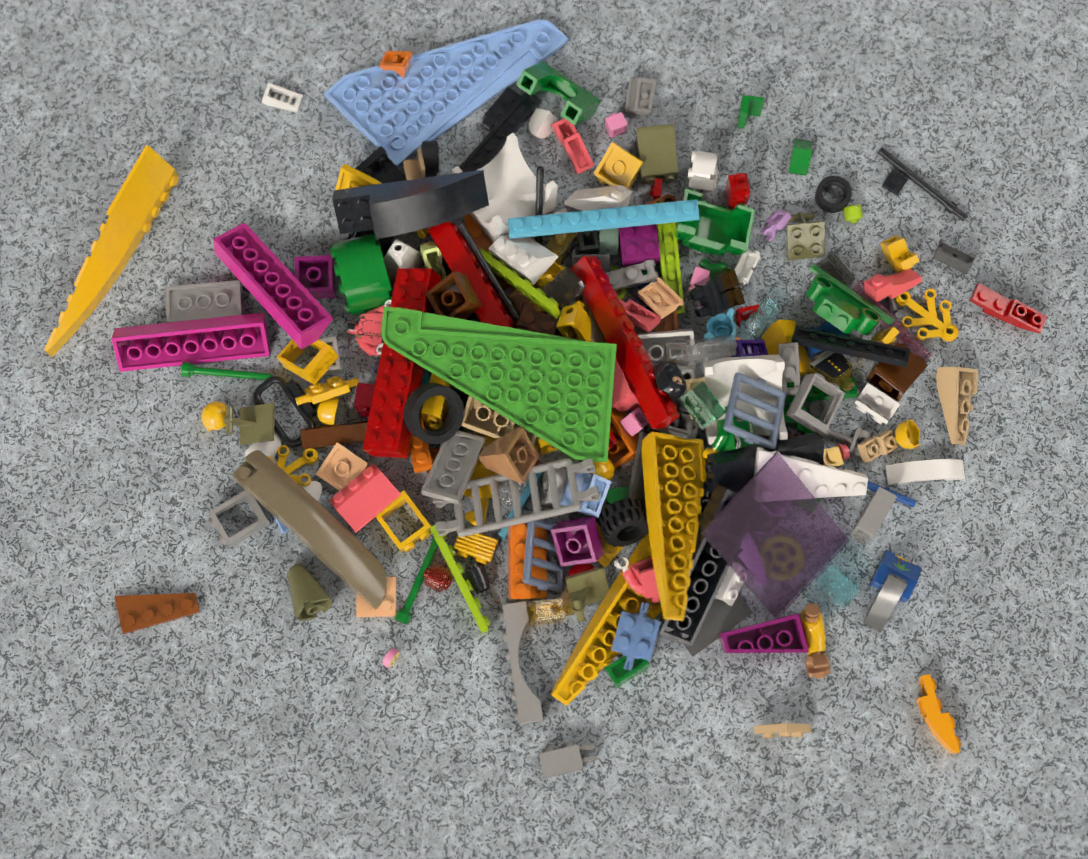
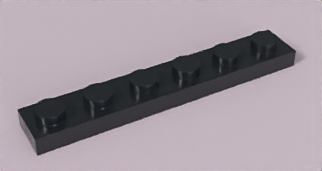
M525 92L459 166L462 172L476 171L487 165L504 147L507 136L512 133L515 134L535 112L536 108L542 104V100L534 94L529 95Z
M800 326L795 327L791 342L798 343L800 346L907 367L911 350Z

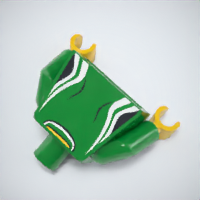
M736 416L733 417L732 425L755 434L752 423ZM725 419L717 421L718 432L712 444L713 448H706L703 452V457L707 459L708 454L718 453V450L723 452L755 445L756 443L749 444L744 442V438L725 431L723 428Z

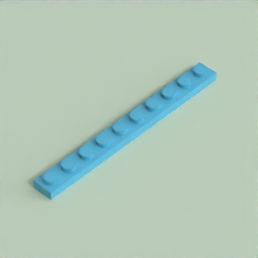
M696 199L508 218L510 239L693 221L699 220L698 200Z

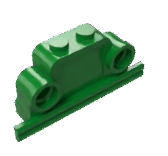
M813 264L809 268L810 271L816 274L806 291V295L816 302L813 306V311L842 332L851 334L855 329L863 335H869L881 319L889 325L894 322L895 319L817 265Z

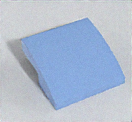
M577 474L578 492L597 486L601 498L598 501L581 502V509L577 512L598 518L612 481L596 474ZM569 480L566 482L560 499L562 506L572 504Z

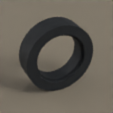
M427 383L416 388L408 397L404 407V422L409 432L430 444L443 443L452 438L459 430L464 418V406L460 396L454 390L439 383ZM433 396H443L449 408L446 421L436 430H424L419 421V412L422 405Z

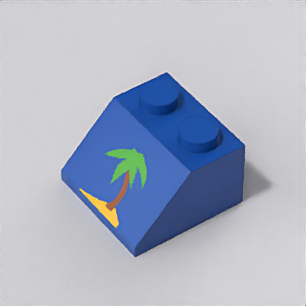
M886 550L869 584L881 590L890 572L907 580L908 584L899 599L905 603L909 600L919 580L922 568Z

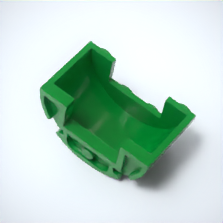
M685 188L682 201L698 200L699 220L677 222L676 239H681V244L688 248L718 256H724V253L726 254L727 252H731L732 256L747 252L755 209L745 204H738L733 210L726 209L722 205L715 206L709 204L708 201L700 200L703 197L702 193L692 188Z
M375 233L333 243L330 251L332 258H336L337 265H334L336 276L341 277L342 283L339 284L341 294H345L347 302H345L347 313H351L352 316L366 313L374 308L385 305L387 300H392V287L379 239H376Z

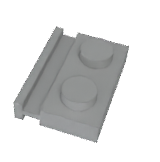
M630 76L625 113L633 112V114L651 116L656 80L639 77L637 79Z

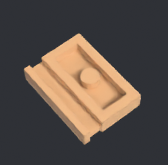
M660 277L655 283L652 282L638 291V297L661 319L676 310V307L679 305H683V300Z

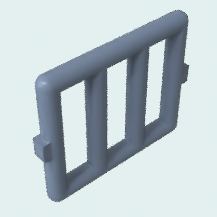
M737 372L734 374L723 428L727 432L744 438V442L749 444L754 442L774 450L777 444L786 393L765 384V380L760 378L756 380ZM741 382L777 397L776 406L739 391ZM737 399L773 413V423L735 408ZM733 417H739L771 431L769 440L732 425Z
M550 519L528 522L523 582L537 586L538 590L547 591L548 589L562 592L565 566H560L559 558L557 564L533 557V546L557 552L554 543L534 537L535 526L551 531L556 524ZM532 565L555 571L556 583L531 577Z

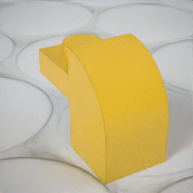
M895 235L880 242L883 254L895 272L898 273L902 270L910 269L915 263L919 262L918 255L909 252L903 237Z

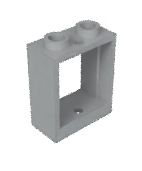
M819 373L807 374L786 415L812 432L824 434L827 432L845 392L840 390V386L826 381L825 377ZM812 385L830 395L819 420L801 409Z
M881 487L874 492L851 532L856 541L868 544L874 538L897 496Z
M246 490L208 512L211 516L209 522L214 529L218 528L221 533L218 535L223 545L227 544L230 548L271 524L260 504ZM247 499L258 521L229 537L218 515Z

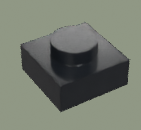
M892 170L882 187L898 196L908 179Z

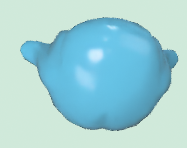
M730 308L726 314L720 313L710 317L705 325L707 334L704 335V338L718 344H728L736 335V325L733 319L734 309Z

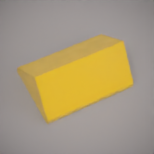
M778 320L759 331L761 339L765 341L768 355L779 354L778 344L792 342V336L797 326L795 320ZM798 345L800 377L812 374L813 370L805 347Z

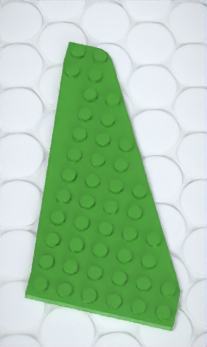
M383 307L381 335L385 344L391 349L575 460L592 458L593 461L607 462L617 344L583 341L405 308Z

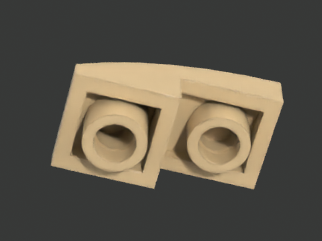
M893 430L882 432L857 445L863 463H868L880 455H887L898 448Z

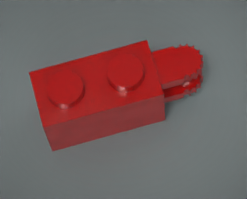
M747 173L728 175L725 192L729 210L734 209L738 204H748L750 189Z

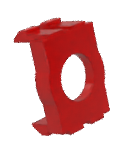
M759 304L738 308L735 312L736 325L739 327L742 320L758 317L759 322L761 323L763 312Z

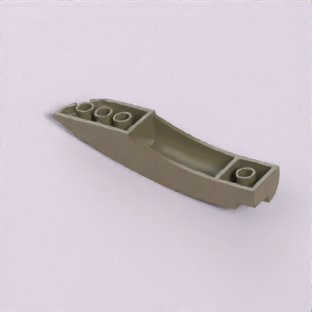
M256 450L245 457V462L232 474L234 480L282 522L324 565L377 610L383 602L387 590L386 573L381 562L324 506L263 452Z

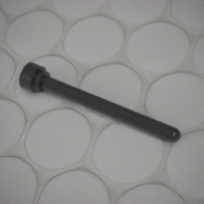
M542 166L536 169L535 216L543 215L544 168ZM535 236V241L544 246L542 244V236Z

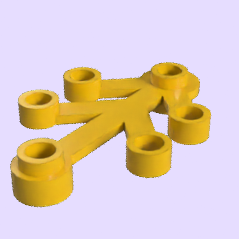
M927 289L924 293L928 311L912 300L910 293L907 291L895 297V302L898 306H908L922 317L912 318L905 316L901 321L903 328L909 329L913 326L933 325L937 328L936 330L929 331L926 328H920L916 333L919 340L941 337L944 341L951 342L958 337V328L951 323L950 309L952 304L950 301L943 300L940 303L939 310L942 312L943 322L937 319L934 300L936 291L934 289ZM927 293H932L933 297H928ZM901 295H905L907 299L903 300ZM942 304L948 305V309H944ZM909 320L910 325H906L904 321ZM950 329L952 334H948L946 330ZM919 332H924L926 336H921Z
M286 445L279 446L277 449L279 455L277 465L298 484L304 487L309 486L311 478L308 474L304 473L300 476L290 474L305 464H316L319 460L318 452L314 448H308L303 452L302 457L285 468L286 459L290 451ZM283 449L287 450L284 454L280 453ZM313 453V456L307 457V454ZM308 478V481L302 482V479Z

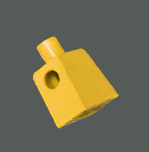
M576 301L573 305L562 308L557 329L563 337L591 341V318L584 310L582 302Z

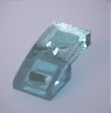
M764 297L757 312L751 313L744 328L755 339H759L770 327L781 307L771 297Z

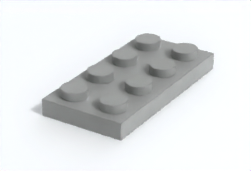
M239 280L165 287L167 323L243 315L242 289Z
M457 431L452 438L443 442L421 490L422 495L459 505L479 460V454L485 446L486 438Z

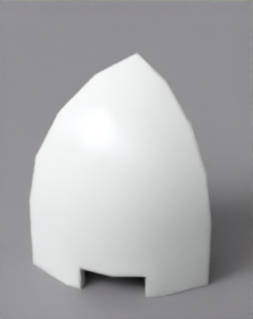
M536 108L529 122V130L537 138H546L553 132L551 124L559 120L550 111Z

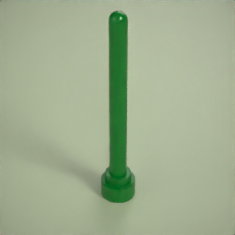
M183 362L181 366L182 377L200 374L267 380L273 376L271 373L195 367L191 362Z
M435 538L431 542L403 609L397 611L394 617L396 621L405 625H409L411 620L410 610L438 548Z

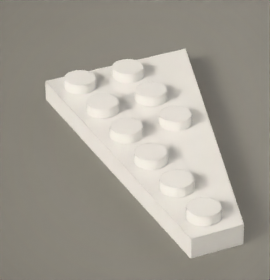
M757 447L751 498L757 502L866 495L868 477L866 474L847 469L840 470L831 465L824 466L815 461L792 455L789 457L781 455L780 452H769Z

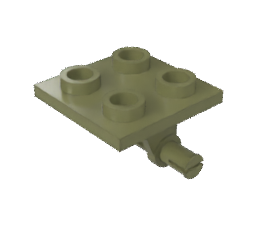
M798 212V214L791 215L792 218L788 223H799L787 224V259L797 260L825 257V221L806 222L814 220L813 212Z
M268 403L240 408V419L234 418V407H226V418H224V423H226L225 434H234L233 425L240 427V445L274 441L275 404Z
M603 566L565 577L573 612L576 614L578 622H583L586 619L584 616L585 606L602 601L609 590Z

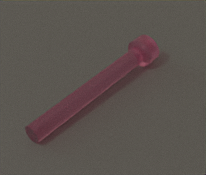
M861 280L852 290L893 317L895 320L891 325L885 321L883 322L889 328L895 327L899 331L897 336L915 355L921 356L926 362L932 354L880 302H876L865 294V281Z

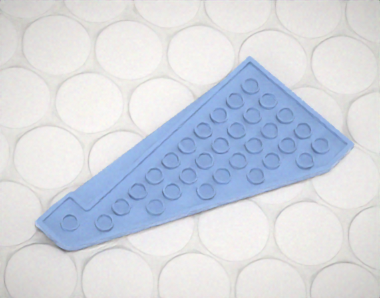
M534 20L413 55L412 64L405 78H402L395 70H382L378 65L344 75L323 94L377 149L382 146L387 152L388 159L399 168L403 164V160H408L417 153L418 147L422 149V141L437 139L516 82L524 69L545 61L568 42V38L550 21Z

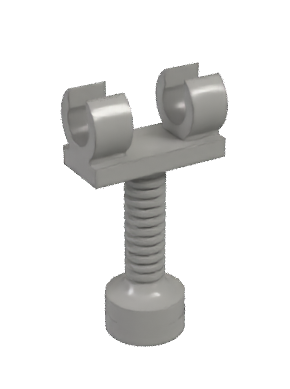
M828 428L826 433L818 435L821 438L829 436L845 443L847 442L850 455L861 459L859 449L854 447L858 438L865 441L870 438L871 433L857 428L854 431L853 437Z

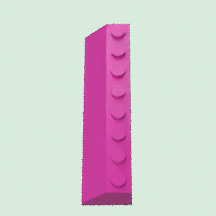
M245 222L213 239L215 254L301 349L320 338L333 320V317Z
M265 312L115 328L111 338L120 372L179 366L183 362L198 364L270 356L268 325Z

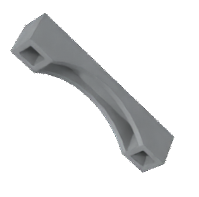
M526 601L502 604L503 610H499L500 620L505 622L506 628L502 630L503 641L508 642V649H505L506 661L511 663V669H508L509 681H513L514 689L510 690L512 701H516L517 709H513L515 721H519L520 725L544 722L541 701L527 686L519 666L520 642L529 624Z

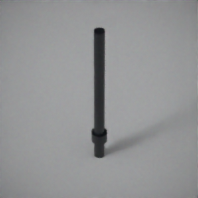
M880 148L877 152L880 156L942 204L947 212L953 213L963 222L967 219L968 215L961 211L956 203L950 202L884 148Z
M459 224L457 228L501 298L503 307L509 311L515 322L519 321L520 315L514 307L515 303L512 298H509L464 224Z

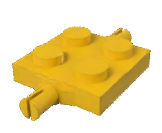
M334 376L328 378L327 382L321 384L317 382L315 385L310 384L309 388L304 389L306 395L295 398L297 405L306 402L316 404L350 392L349 388L356 386L359 380L356 377L344 381L341 377Z

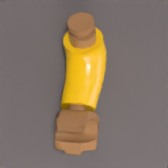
M810 603L800 615L809 651L807 653L809 656L805 658V665L808 676L819 679L825 678V675L830 674L829 657L827 654H823L826 652V636L820 608L817 604Z

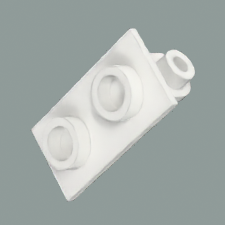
M748 249L747 252L741 254L734 268L739 282L738 287L741 289L745 284L749 283L753 273L752 268L756 267L761 258V253L757 250L751 252Z

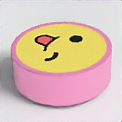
M391 648L383 659V665L391 668L398 659L400 651Z

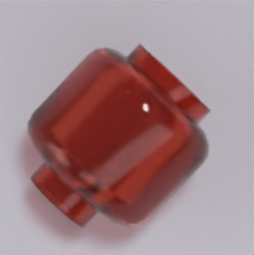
M434 564L431 568L427 567L423 573L425 586L439 593L444 590L447 591L453 581L451 571L439 564Z

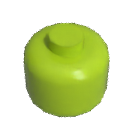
M861 205L844 207L845 221H851V224H854L863 218Z

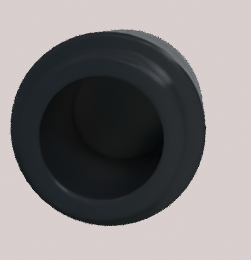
M479 563L468 567L469 571L466 572V575L476 594L491 588L489 584L491 581L484 565L479 566Z

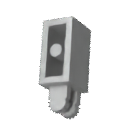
M573 742L562 744V748L554 750V746L543 748V753H539L544 778L583 770V763L596 761L598 757L597 755H591L581 759L580 751L591 750L595 748V744L590 743L578 746V744L574 745Z

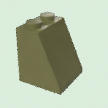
M674 124L638 127L635 140L637 158L644 162L639 170L641 183L647 185L654 184L655 178L662 179L665 183L676 180L678 177Z

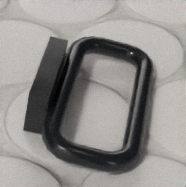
M272 376L255 389L253 394L256 405L265 404L261 399L262 392L275 383L279 384L307 423L308 428L315 427L311 416L317 414V409L313 403L306 402L300 405L296 403L295 398L306 395L298 382L292 379L287 383L282 377ZM275 419V432L286 446L292 448L302 445L301 436L295 440L289 439Z

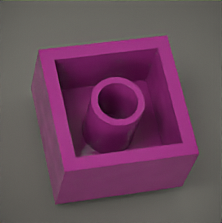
M656 224L618 228L622 268L640 264L650 259L655 261V265H659L660 250Z
M332 255L294 257L295 277L315 299L336 298L335 261Z
M595 517L561 521L551 529L560 566L597 562L604 554Z

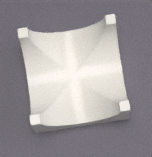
M514 133L507 136L506 143L499 154L487 165L478 169L484 170L489 206L469 213L493 243L500 235L509 233L508 218L535 216L536 176L526 164L519 149L518 138ZM459 166L452 169V174L463 173ZM553 180L547 185L544 184L543 215L556 209L558 185Z
M779 354L701 359L702 377H705L711 416L704 418L705 435L709 445L713 444L717 437V421L725 419L726 412L724 407L728 406L735 373L739 372L756 380L760 378L766 381L765 384L782 391L783 370H785V362ZM741 382L739 391L776 406L777 397ZM737 399L736 408L773 423V413ZM782 413L778 433L779 440L788 439L784 413ZM752 423L755 435L770 436L771 431Z

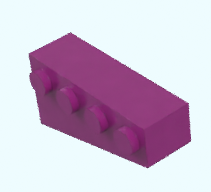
M792 614L718 633L723 653H809L799 614Z

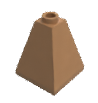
M522 427L485 446L479 454V460L486 469L518 483L524 482L539 458V454Z

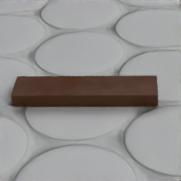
M368 421L300 429L302 448L333 446L337 442L340 444L364 442Z

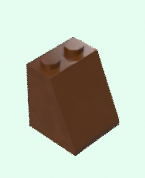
M898 341L894 345L909 349L908 346H906L905 344H900ZM910 351L907 367L879 362L866 380L896 401H899L928 365L921 356L914 355Z

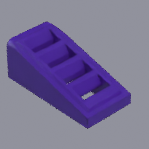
M736 340L728 345L730 357L768 355L764 340Z

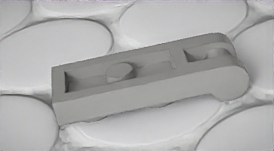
M653 259L605 273L609 277V282L615 291L651 282L659 278L658 273L654 269L655 261ZM647 270L648 274L643 276L642 271Z
M798 343L778 344L779 355L785 362V370H783L782 391L786 393V397L788 395H796L801 385ZM787 382H794V387L787 388Z

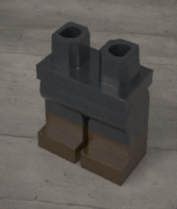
M724 268L695 283V288L688 292L692 301H700L701 305L695 307L694 311L696 316L701 318L706 316L714 317L735 305L745 303L741 288L737 287L739 282L735 269Z

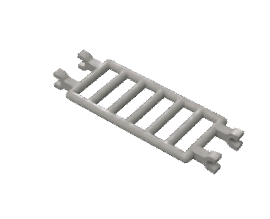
M571 458L533 466L528 474L534 513L522 515L516 481L500 474L471 480L466 489L472 490L476 526L465 528L462 503L460 502L459 505L454 504L456 520L436 522V531H439L440 536L457 531L458 536L465 537L579 511L581 509V502L601 500L597 486L578 492L576 475L596 472L593 460L590 458L581 463L574 464ZM562 467L567 468L572 504L561 506L555 474V469ZM547 471L553 508L541 511L536 473ZM509 480L515 517L503 520L498 482ZM490 484L495 522L484 524L479 486ZM432 497V502L435 503L436 508H441L451 503Z

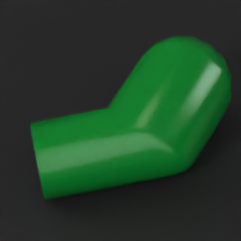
M705 258L698 265L702 269L709 270L710 276L727 268L724 262L710 264Z

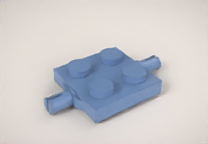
M641 602L639 614L623 611L621 613L612 651L622 653L627 657L624 669L632 671L634 659H645L648 661L652 659L661 621L650 619L646 616L650 604Z

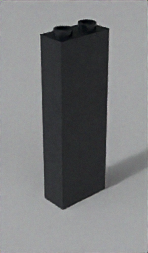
M817 433L791 437L787 440H777L774 450L757 444L708 454L707 463H705L707 478L704 480V485L711 495L717 483L737 492L752 490L757 447L763 448L765 451L780 452L781 455L789 457L792 455L823 465L824 441Z

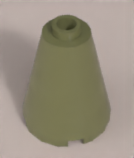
M299 564L292 566L287 573L296 619L298 617L299 621H308L317 618L316 613L323 611V613L327 612L332 606L331 597L305 566Z

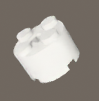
M693 151L691 157L693 165L692 168L689 167L688 171L689 187L714 191L719 174L718 165L716 164H720V154Z

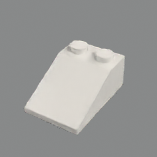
M622 185L576 190L565 201V205L581 211L629 206L632 191L627 190V187Z

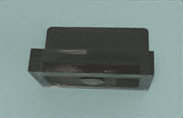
M832 250L828 252L825 259L816 264L847 287L852 286L855 277Z

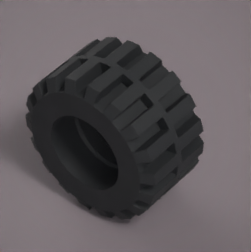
M624 498L614 501V503L607 505L601 511L602 513H600L598 518L605 541L613 547L629 546L643 539L649 533L646 509L643 502L639 499Z

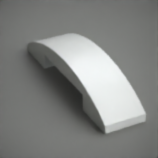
M958 459L922 460L885 466L888 485L907 484L908 482L965 479L963 460Z

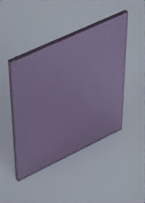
M777 452L701 532L775 619L780 618L849 542V539Z

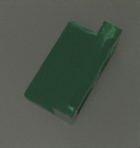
M703 381L679 398L701 430L714 423L726 413Z

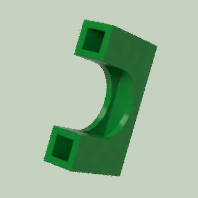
M543 61L524 69L516 86L529 95L539 91H548L563 98L567 103L560 116L573 125H577L592 117L601 102L600 99Z

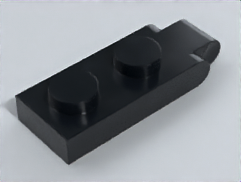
M508 86L483 115L482 118L484 120L481 126L490 132L522 96Z

